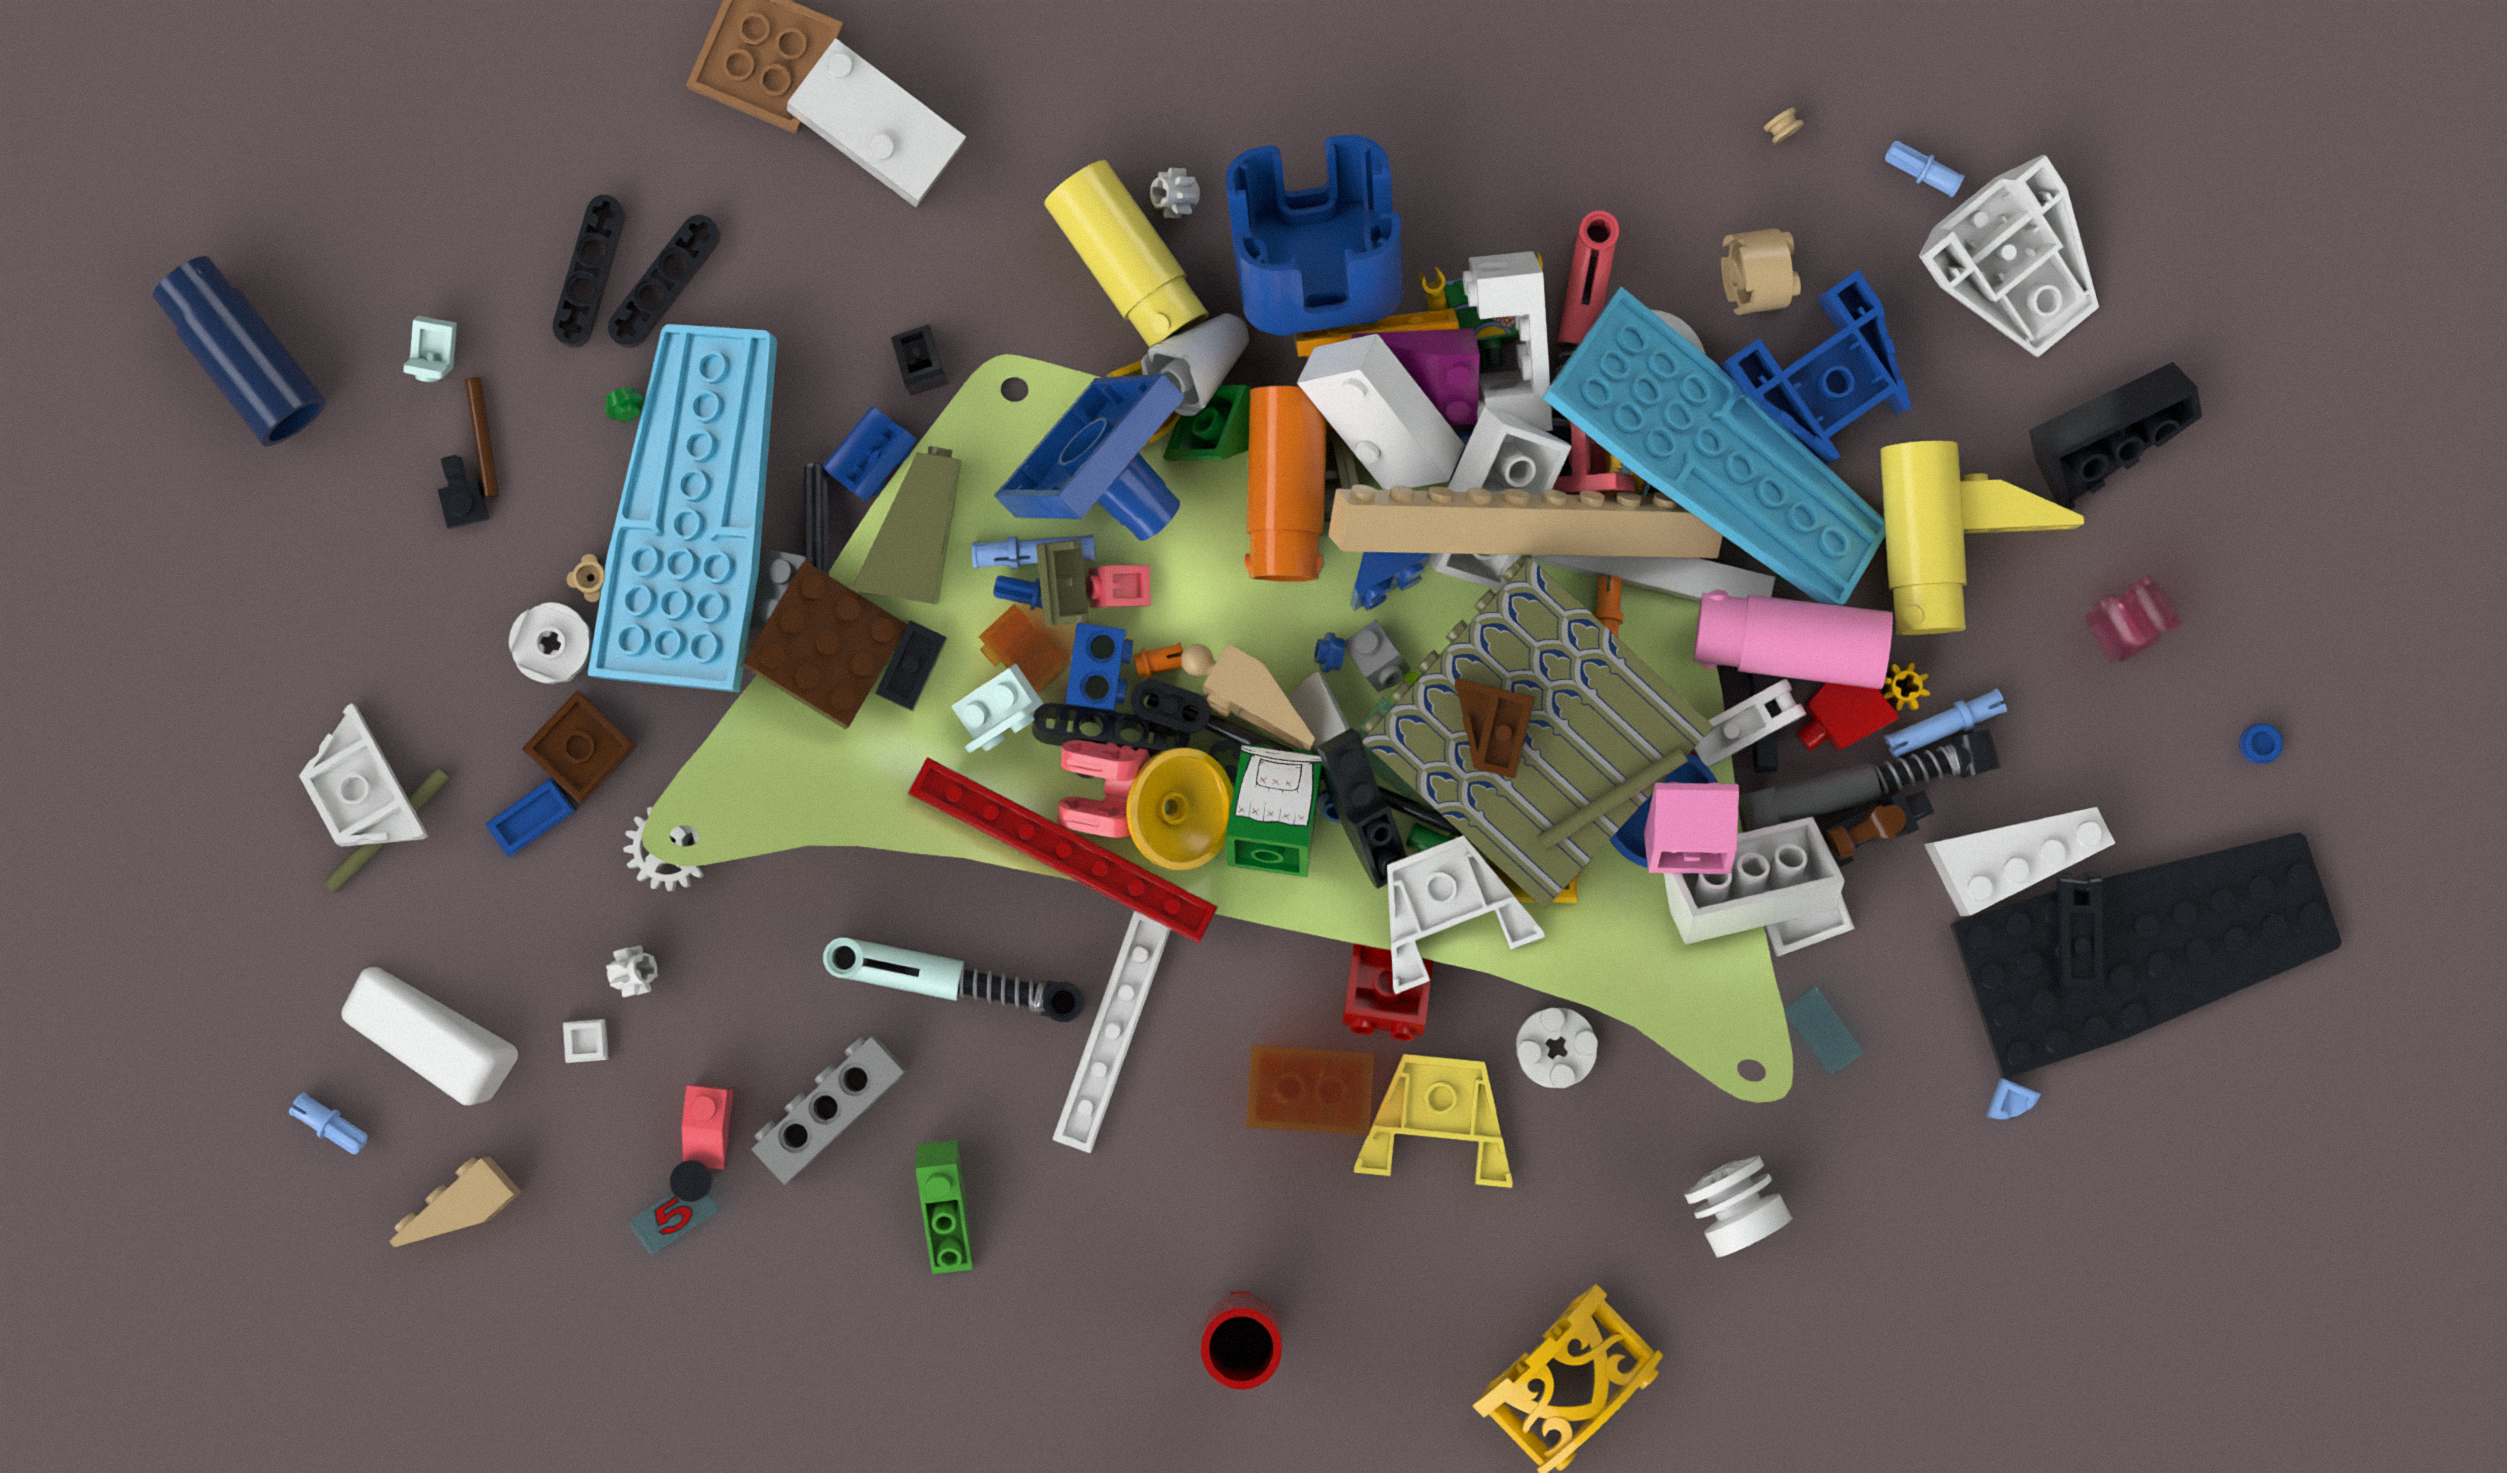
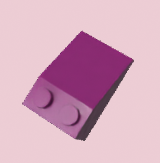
M1474 328L1352 334V339L1378 334L1449 425L1477 424L1480 353Z

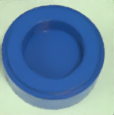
M2266 723L2249 726L2242 732L2239 739L2241 754L2246 760L2254 764H2265L2274 761L2280 755L2283 748V739L2280 732L2274 726Z

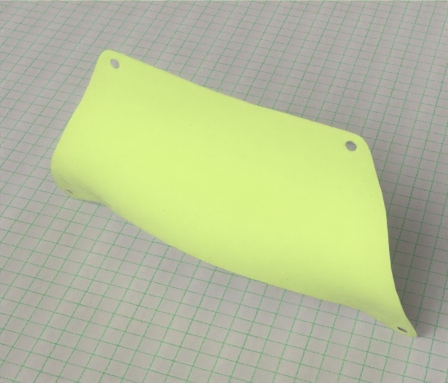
M1005 354L996 356L983 363L963 384L874 501L829 571L830 577L853 590L856 578L916 453L927 454L929 446L953 450L952 458L962 461L938 604L854 591L906 624L911 620L947 637L946 644L914 711L912 712L875 694L898 644L851 725L846 730L756 675L654 804L642 831L643 847L651 855L665 863L686 867L714 864L804 846H861L908 853L966 858L1075 881L908 795L911 786L928 757L1058 824V803L1061 799L1067 797H1082L1098 801L1105 799V778H1082L1075 772L1063 769L1061 767L1062 746L1049 745L1037 740L1032 733V722L1016 733L1009 727L1002 732L1006 739L986 752L982 746L971 753H968L965 746L973 741V738L951 706L1015 663L1043 704L1057 703L1067 705L1065 702L1077 625L1075 623L1044 627L1042 608L1035 607L1034 610H1030L1031 605L996 598L993 590L997 576L1002 575L1036 582V578H1039L1038 563L1019 565V569H1010V565L974 569L972 542L1008 541V537L1015 536L1017 540H1031L1094 534L1096 560H1083L1085 581L1089 575V568L1149 565L1151 606L1090 608V599L1087 598L1089 621L1083 622L1084 624L1125 629L1127 631L1126 639L1133 640L1130 664H1122L1120 678L1127 680L1125 703H1117L1116 712L1136 715L1131 705L1132 692L1139 683L1148 680L1147 676L1139 678L1133 655L1141 653L1142 648H1145L1146 652L1176 645L1181 642L1182 650L1184 651L1192 644H1202L1211 650L1214 660L1217 661L1226 644L1229 643L1263 662L1293 707L1294 705L1289 695L1312 674L1316 672L1321 673L1326 678L1350 728L1352 727L1360 734L1361 740L1366 734L1361 728L1376 711L1384 715L1394 704L1389 698L1405 680L1412 685L1422 674L1417 668L1420 663L1433 650L1440 654L1450 643L1445 637L1461 619L1468 624L1478 613L1473 607L1489 589L1494 593L1498 590L1437 572L1427 562L1424 573L1420 574L1422 580L1404 591H1401L1399 587L1385 594L1387 597L1386 601L1371 610L1366 611L1363 606L1354 611L1350 603L1364 552H1342L1328 536L1330 522H1324V535L1320 536L1319 554L1324 556V567L1319 574L1318 580L1278 582L1249 578V572L1244 563L1245 554L1250 553V534L1246 533L1248 450L1225 460L1167 461L1163 458L1175 425L1161 438L1150 444H1145L1139 451L1141 456L1163 479L1166 487L1180 500V507L1175 516L1153 537L1144 541L1138 540L1126 526L1121 525L1097 502L1082 519L1015 518L994 495L1094 378L1102 377L1018 355ZM1011 377L1023 379L1028 385L1027 396L1018 402L1006 400L1001 393V385L1006 379ZM1352 451L1359 485H1367L1376 490H1383ZM1449 481L1411 489L1414 491H1429L1431 487L1448 488ZM1647 492L1646 497H1654V494ZM1521 555L1520 560L1524 563L1531 555ZM1537 563L1590 613L1596 610L1597 577ZM1607 580L1609 581L1608 592H1610L1611 581ZM1622 584L1620 612L1623 613L1624 617L1623 624L1619 625L1618 638L1707 720L1725 712L1718 669H1706L1698 662L1693 661L1700 603ZM1376 619L1411 668L1398 684L1377 692L1364 676L1346 647L1340 670L1331 669L1329 673L1321 672L1320 663L1314 662L1316 642L1318 639H1324L1327 632L1335 633L1337 638L1347 640ZM1100 637L1092 645V653L1098 659L1109 658L1115 649L1113 640L1108 637ZM1183 668L1151 675L1152 679L1150 680H1158L1203 696V685L1208 675L1192 676ZM1102 677L1092 678L1086 686L1088 696L1096 700L1105 697L1109 691V684ZM1148 695L1144 699V705L1149 709H1153L1154 707L1147 705L1150 696ZM1210 708V714L1294 750H1298L1232 712L1226 717ZM1047 719L1046 727L1054 728L1055 720ZM1068 721L1067 732H1072L1073 721ZM1092 722L1084 723L1079 727L1081 732L1087 736H1097L1102 732L1101 728ZM1126 728L1120 732V736L1128 742H1137L1142 738L1140 732L1136 729ZM1203 729L1198 733L1190 734L1188 748L1200 750L1208 754L1213 744L1220 740L1229 739ZM1151 732L1148 739L1149 744H1153L1154 733ZM1167 736V745L1175 746V737ZM1363 743L1377 785L1435 809ZM1313 746L1311 752L1318 756ZM1228 747L1225 752L1218 751L1215 757L1220 760V765L1223 769L1228 764L1238 768L1239 760L1233 757V748ZM1732 756L1709 767L1718 783L1735 784ZM1323 779L1321 780L1320 794L1327 789ZM1231 782L1234 790L1235 783ZM1168 801L1165 804V813H1167L1170 808ZM1739 806L1737 834L1743 833L1740 820ZM1391 808L1407 857L1421 852L1406 846L1408 835L1416 822L1445 836L1451 834ZM1318 809L1308 877L1227 866L1226 843L1213 859L1200 867L1190 870H1171L1160 867L1148 860L1139 851L1131 835L1123 838H1113L1068 829L1217 906L1215 914L1391 950L1388 884L1379 889L1374 887L1353 849L1342 823L1326 819L1320 814ZM678 826H690L698 831L699 840L691 846H679L671 841L670 832ZM1610 841L1577 874V903H1550L1544 909L1539 903L1520 902L1541 927L1545 937L1510 950L1496 911L1492 910L1415 940L1421 958L1489 973L1547 994L1589 1006L1629 1024L1720 1089L1739 1099L1755 1103L1776 1101L1784 1098L1792 1087L1793 1053L1764 926L1685 945L1670 913L1664 873H1648L1647 867L1635 864L1625 858ZM1470 842L1483 859H1489L1479 848ZM1746 1059L1759 1062L1765 1068V1078L1757 1082L1744 1079L1738 1073V1063Z

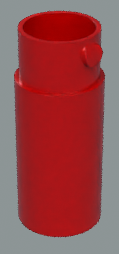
M1251 1291L1230 1292L1229 1297L1222 1299L1213 1306L1205 1319L1201 1340L1203 1364L1215 1381L1231 1389L1247 1390L1266 1382L1278 1368L1282 1355L1281 1330L1278 1318L1266 1302L1251 1296ZM1239 1316L1253 1318L1263 1324L1271 1335L1270 1342L1265 1350L1256 1357L1246 1360L1230 1358L1218 1349L1212 1337L1214 1331L1221 1323Z

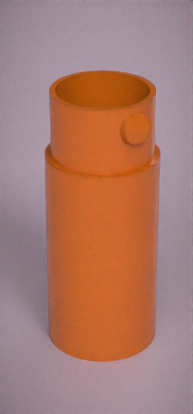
M1267 386L1250 390L1246 533L1250 534V553L1245 554L1244 563L1249 572V578L1255 580L1278 582L1316 581L1319 579V574L1324 567V556L1319 554L1320 536L1324 535L1327 419L1299 386Z

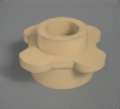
M586 554L581 558V563L575 567L574 571L567 575V584L571 588H578L583 592L587 601L596 602L601 596L602 585L605 579V568L598 563V558L595 555ZM590 574H593L595 577L592 582H589L587 579Z

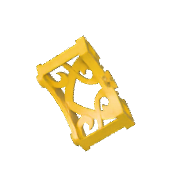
M1597 1284L1575 1298L1542 1335L1545 1340L1540 1345H1537L1530 1355L1525 1352L1510 1367L1492 1380L1473 1404V1407L1483 1417L1489 1414L1539 1465L1537 1468L1539 1473H1547L1554 1467L1559 1471L1563 1470L1575 1458L1576 1453L1574 1451L1592 1436L1627 1401L1638 1387L1644 1389L1659 1374L1655 1367L1664 1355L1658 1349L1653 1351L1604 1300L1607 1294ZM1591 1315H1593L1609 1331L1611 1335L1602 1340L1598 1327ZM1578 1339L1581 1343V1350L1586 1348L1588 1344L1591 1349L1581 1355L1572 1356L1568 1353L1567 1347L1571 1340ZM1617 1341L1637 1360L1631 1370L1626 1373L1619 1372L1617 1367L1618 1362L1626 1358L1623 1354L1614 1353L1608 1357L1606 1354V1350ZM1553 1357L1563 1364L1573 1366L1586 1364L1591 1360L1594 1361V1389L1590 1403L1576 1406L1548 1404L1553 1395L1554 1380L1546 1364ZM1535 1378L1544 1381L1545 1385L1538 1402L1532 1400L1538 1395V1391H1530L1528 1389V1383ZM1610 1380L1619 1386L1607 1398ZM1506 1403L1523 1412L1528 1413L1524 1421H1522L1507 1406ZM1538 1417L1545 1418L1541 1426L1544 1437L1552 1429H1557L1561 1433L1559 1441L1550 1448L1530 1429ZM1585 1420L1573 1431L1568 1421Z

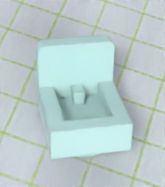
M423 316L414 318L410 359L404 363L403 372L413 374L416 379L424 382H436L443 379L454 367L457 323Z

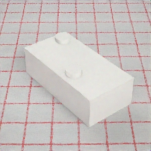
M836 38L787 102V111L916 208L964 145L966 139L965 135Z
M1378 334L1314 347L1297 384L1383 490H1390L1392 486L1414 488L1450 480L1465 444Z

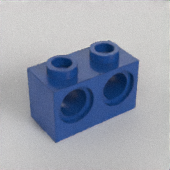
M1077 623L1065 702L1067 705L1116 712L1117 703H1125L1127 680L1120 679L1122 664H1130L1133 640L1126 639L1127 631L1125 629ZM1100 637H1108L1114 642L1115 649L1109 658L1098 659L1092 653V645ZM1102 677L1109 684V691L1102 699H1092L1086 692V686L1092 678Z

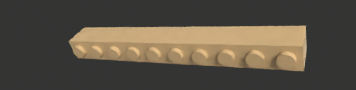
M1353 485L1351 489H1336L1328 534L1342 552L1718 558L1723 537L1722 534L1662 492L1655 493L1654 497H1646L1627 491L1618 492L1617 496H1605L1590 490L1581 491L1580 495H1567L1564 492L1552 489L1544 490L1543 494H1529L1520 489H1507L1505 493H1491L1482 488H1469L1467 492H1453L1444 487H1431L1429 491H1414L1405 486H1392L1390 490H1376L1367 485Z

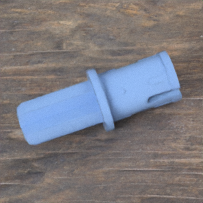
M1894 141L1885 155L1887 163L1915 177L1916 183L1919 184L1923 181L1946 193L1951 198L1956 194L1965 175L1959 174L1933 160L1935 155L1930 154L1928 157L1900 141Z
M306 1092L301 1093L294 1100L293 1104L297 1107L291 1106L289 1109L291 1116H295L315 1129L319 1138L327 1137L351 1154H358L367 1143V1134L340 1117L341 1113L339 1110L334 1109L331 1111L311 1098Z

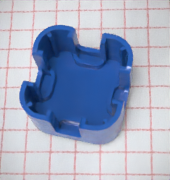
M1339 135L1328 138L1324 143L1327 182L1317 188L1296 191L1286 190L1284 188L1280 149L1274 145L1247 150L1237 156L1229 165L1225 180L1242 307L1247 320L1257 329L1277 336H1289L1300 332L1356 324H1372L1392 314L1400 305L1404 295L1399 212H1393L1391 172L1387 154L1372 139L1360 135Z

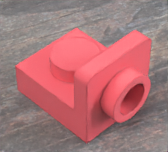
M1111 565L1089 568V575L1086 578L1085 586L1086 596L1090 599V608L1151 606L1149 565Z

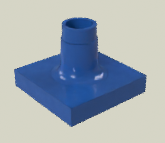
M1164 374L1094 378L996 492L994 497L1015 518L1082 519L1097 502L1121 525L1126 526L1138 540L1144 541L1153 537L1175 516L1180 507V500L1166 487V483L1141 456L1139 451L1185 396Z

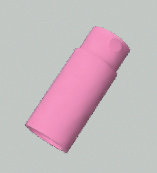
M1717 589L1708 594L1702 593L1693 661L1698 662L1706 669H1716L1718 665L1738 667L1739 672L1882 689L1889 661L1893 615L1892 612L1749 594L1747 598L1728 596L1726 591Z

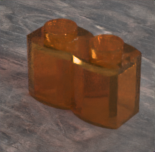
M1015 604L978 636L984 643L979 649L995 667L1002 662L1008 669L1016 663L1037 695L1043 692L1071 666L1069 661Z

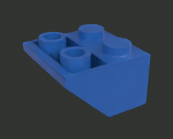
M1364 552L1350 605L1352 609L1356 611L1364 606L1366 611L1371 610L1386 601L1387 597L1385 594L1399 587L1401 591H1404L1422 580L1420 574L1424 573L1430 554Z

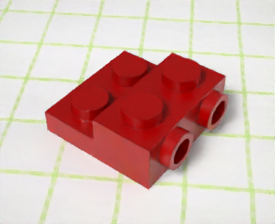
M1353 943L1342 1024L1350 1025V1031L1359 1035H1371L1374 1033V1029L1390 1031V1036L1399 1041H1412L1415 1035L1422 1036L1426 1024L1433 961L1422 958L1430 981L1395 994L1393 989L1391 950Z

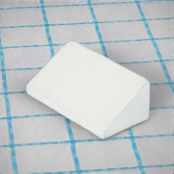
M1316 672L1312 674L1289 695L1297 713L1315 738L1314 749L1318 756L1320 754L1317 746L1350 729L1326 678L1321 673Z

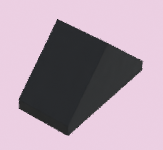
M929 324L891 337L902 379L910 396L949 384Z

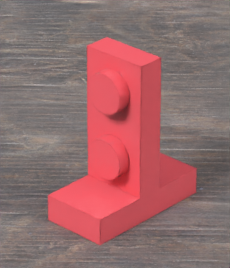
M1568 420L1571 427L1572 446L1568 453V459L1572 467V476L1557 477L1552 490H1558L1567 495H1580V492L1585 490L1601 494L1618 493L1621 491L1635 492V475L1606 474L1605 449Z

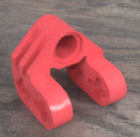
M1072 740L1063 743L1061 767L1070 772L1105 778V799L1103 801L1082 797L1061 799L1058 803V824L1064 828L1107 837L1123 838L1130 836L1127 822V799L1134 778H1136L1143 765L1151 759L1147 749L1139 748L1135 751L1131 746L1124 745L1120 748L1116 743L1108 742L1106 745L1082 740Z

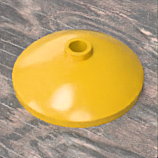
M1173 748L1162 751L1143 765L1136 778H1134L1129 791L1127 822L1135 845L1148 860L1160 867L1171 870H1190L1206 864L1220 852L1226 843V832L1234 792L1231 781L1223 767L1207 753L1191 748ZM1168 801L1170 808L1169 811L1165 813V804Z

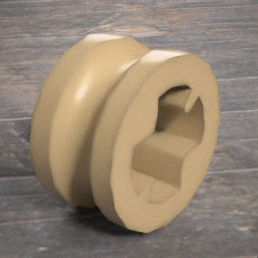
M1794 107L1782 112L1764 126L1766 132L1773 133L1774 138L1772 141L1774 144L1782 142L1805 124L1802 119L1797 120L1795 118L1796 110Z

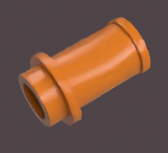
M1181 642L1176 645L1146 652L1145 648H1142L1141 653L1133 654L1139 678L1147 676V679L1150 680L1152 679L1151 675L1183 668L1181 664L1183 653Z

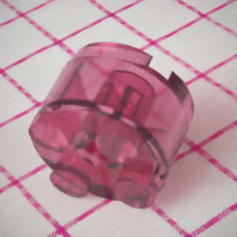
M2150 575L2131 584L2128 587L2129 590L2123 593L2120 599H2117L2116 595L2112 594L2093 606L2094 610L2085 615L2088 620L2086 625L2111 665L2115 664L2118 660L2121 662L2159 641L2158 638L2161 636V632L2167 630L2170 634L2183 624L2158 582L2153 581Z

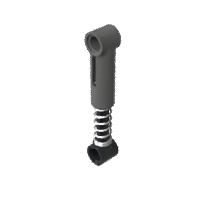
M1986 729L1953 738L1949 746L1946 745L1944 748L1939 746L1937 751L1933 753L1926 750L1922 756L1912 754L1907 760L1899 757L1896 763L1890 764L1885 761L1881 767H1876L1868 761L1779 787L1775 786L1739 796V807L1746 832L1876 802L1881 800L1882 791L1888 794L1889 789L1898 787L1901 790L1902 786L1912 784L1915 787L1916 782L1925 780L1928 783L1930 778L1939 776L1942 779L1943 775L1948 773L1954 776L1958 774L1965 778L2001 767L1991 731Z

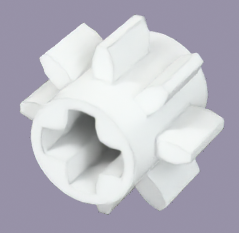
M1169 168L1168 172L1158 173V178L1151 184L1150 198L1155 209H1164V218H1181L1182 214L1192 213V208L1197 205L1200 198V189L1195 181V177H1186L1185 168Z
M641 945L614 951L613 954L616 960L606 965L610 986L622 990V997L650 992L651 986L649 983L658 977L654 956L643 953Z

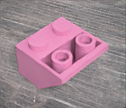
M1717 782L1709 784L1655 783L1644 831L1648 873L1730 874L1737 850L1738 784H1721Z

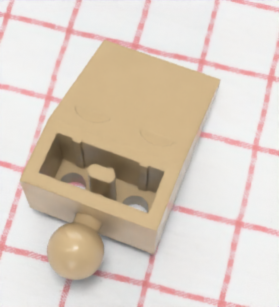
M1229 643L1226 644L1217 661L1214 660L1211 650L1202 644H1192L1183 651L1181 664L1188 674L1192 676L1208 675L1203 685V697L1207 698L1206 700L1212 710L1226 717L1232 712L1298 750L1312 751L1315 742L1314 736L1263 662Z

